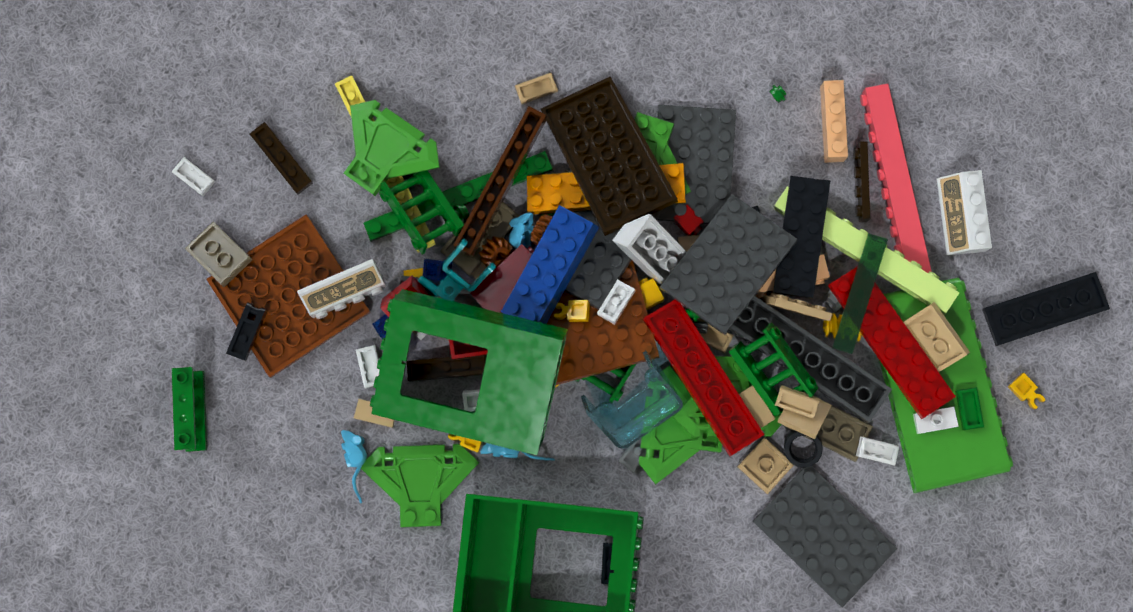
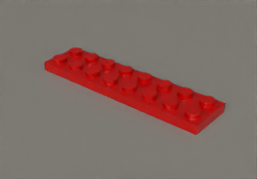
M862 264L828 285L831 292L921 419L956 397Z
M673 300L643 318V321L654 335L655 340L729 456L734 455L764 436L763 431L681 303Z

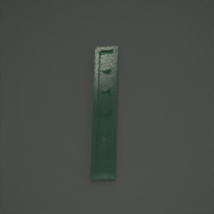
M870 233L867 235L832 346L833 349L853 354L888 239Z

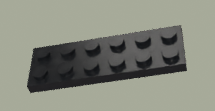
M790 176L783 229L797 238V242L776 269L774 294L809 299L814 297L830 180Z
M1093 272L983 308L982 311L995 346H999L1109 310L1110 307L1097 273Z

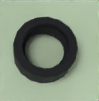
M792 430L784 441L786 458L797 467L806 468L813 466L822 456L823 446L819 435H817L816 439L811 438L815 444V452L809 458L800 459L792 453L791 444L797 437L806 435Z

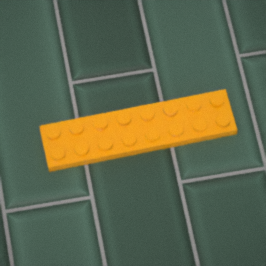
M684 164L659 165L677 197V203H686ZM572 172L527 176L528 213L531 212L533 215L555 213L559 205L572 212L591 210Z

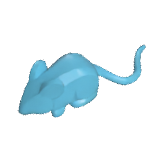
M531 212L513 218L509 223L513 227L509 235V243L515 250L521 244L526 249L532 245L530 237L534 221L533 213Z
M342 430L341 434L345 443H342L341 446L346 451L344 457L347 467L356 468L352 484L360 503H362L356 487V477L367 459V452L363 446L364 438L355 435L351 431Z
M486 443L480 453H493L494 457L503 455V457L517 458L520 451ZM522 452L532 459L555 461L554 458L539 457Z

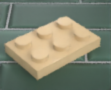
M771 293L770 296L763 295L762 301L767 305L809 317L830 321L832 313L826 312V307L808 304V302L791 299L784 295Z
M935 302L903 322L938 372L970 353Z

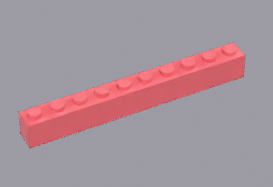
M889 84L867 87L863 90L862 95H860V102L862 106H865L866 110L864 120L870 128L868 133L869 141L874 145L873 159L874 162L878 163L879 167L877 177L879 181H882L883 188L881 189L883 200L887 202L885 211L887 218L891 220L892 224L890 226V234L892 238L895 237L896 245L894 250L901 252L905 256L904 259L909 262L915 261L922 266L921 269L929 273L931 266Z

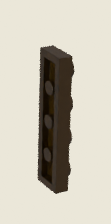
M265 122L249 133L297 195L313 184Z
M860 141L856 148L853 149V158L857 159V167H854V178L857 179L858 185L855 186L854 190L855 198H858L855 215L859 217V222H868L871 219L868 141Z
M486 354L458 359L442 357L407 361V380L413 382L483 375Z

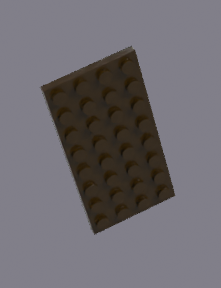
M611 76L540 109L541 113L546 115V122L604 236L621 229L626 223L647 214H654L678 202L674 191Z

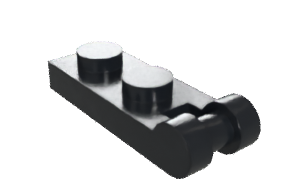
M250 302L246 304L226 354L247 361L262 321L266 317L267 309L254 307V304ZM251 314L256 315L254 321L249 319Z

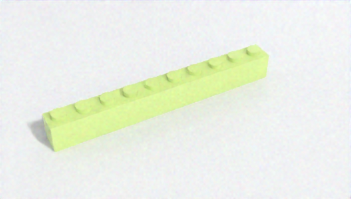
M788 186L774 205V210L785 216ZM826 209L823 241L927 306L935 302L943 315L947 313L959 295V292L956 291L957 288L949 282L943 283L935 273L931 271L929 273L921 269L922 266L915 261L909 262L904 259L905 256L897 250L893 252L887 248L888 245L879 239L875 241L867 231L854 228L852 222L845 218L841 220L833 210Z

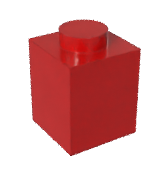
M687 204L685 206L686 213L682 216L675 215L673 222L687 236L691 234L694 236L703 229L701 225L704 221L697 217Z

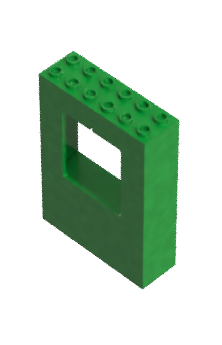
M405 289L395 294L388 304L387 310L390 312L389 319H386L384 331L387 332L380 346L383 353L377 363V369L380 370L373 384V388H376V391L370 401V407H372L371 414L538 455L545 436L568 329ZM412 331L488 350L475 412L401 394L406 363H403V361H407Z
M466 494L453 612H635L636 600L632 599V594L637 591L638 579H634L635 571L639 570L640 558H636L637 550H641L642 537H638L639 529H643L644 517L640 516V512ZM539 528L613 537L610 570H614V573L609 575L607 604L605 606L532 598L530 596L536 537Z

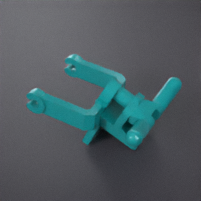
M463 238L457 245V248L444 261L443 271L446 272L447 276L439 282L438 287L424 276L419 277L418 281L436 296L454 301L463 288L469 292L474 291L485 277L496 268V265L491 262L472 285L468 284L448 267L452 260L466 246L468 241Z

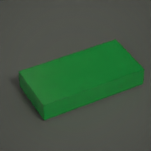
M977 387L956 390L962 431L983 428L984 422Z

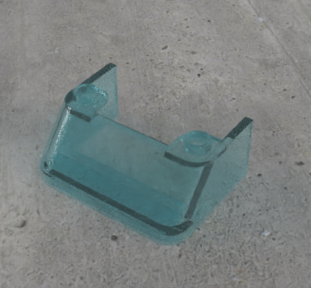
M644 351L643 355L650 369L646 371L644 378L649 386L617 408L611 402H602L595 407L585 395L581 396L587 415L613 444L621 449L627 448L679 412L683 406L679 394L647 351Z

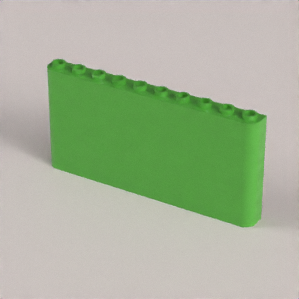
M958 277L942 281L945 284L947 282L953 284L957 288L956 291L959 292V295L944 316L970 353L939 373L955 396L956 390L977 387L984 427L962 431L957 398L955 397L938 409L954 407L958 427L917 434L913 414H916V411L879 360L884 382L892 388L888 397L913 493L1010 472L1011 467H1013L1012 458L1006 450L1008 446L1007 439L1002 435L1001 431L1002 420L1000 416H997L995 409L997 408V402L991 394L990 388H992V383L986 375V361L980 353L981 342L979 338H976V323L974 319H971L969 312L971 311V305L965 297L966 286L964 281ZM903 290L884 294L903 322L927 307L926 304Z

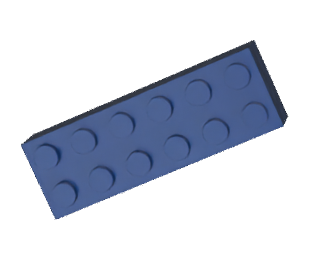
M559 205L501 312L547 324L599 227Z

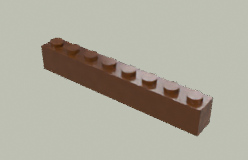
M528 106L453 245L455 249L464 238L468 242L460 252L473 258L547 121L545 114Z

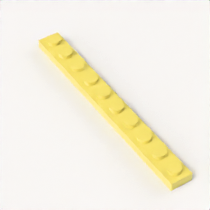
M352 75L335 83L350 116V105L365 102ZM402 176L390 178L386 181V184L389 188H392L403 182L404 179ZM408 188L394 195L400 204L413 198ZM417 205L405 211L410 220L421 215ZM425 222L416 226L421 236L430 232ZM434 239L426 243L427 249L436 245Z

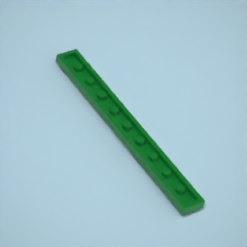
M545 151L526 158L512 186L527 181V176L542 175L553 170ZM493 172L442 191L452 208L456 204L466 205L479 199ZM425 200L417 204V207L422 215L433 209L434 204L431 200ZM393 211L363 223L371 242L404 229Z

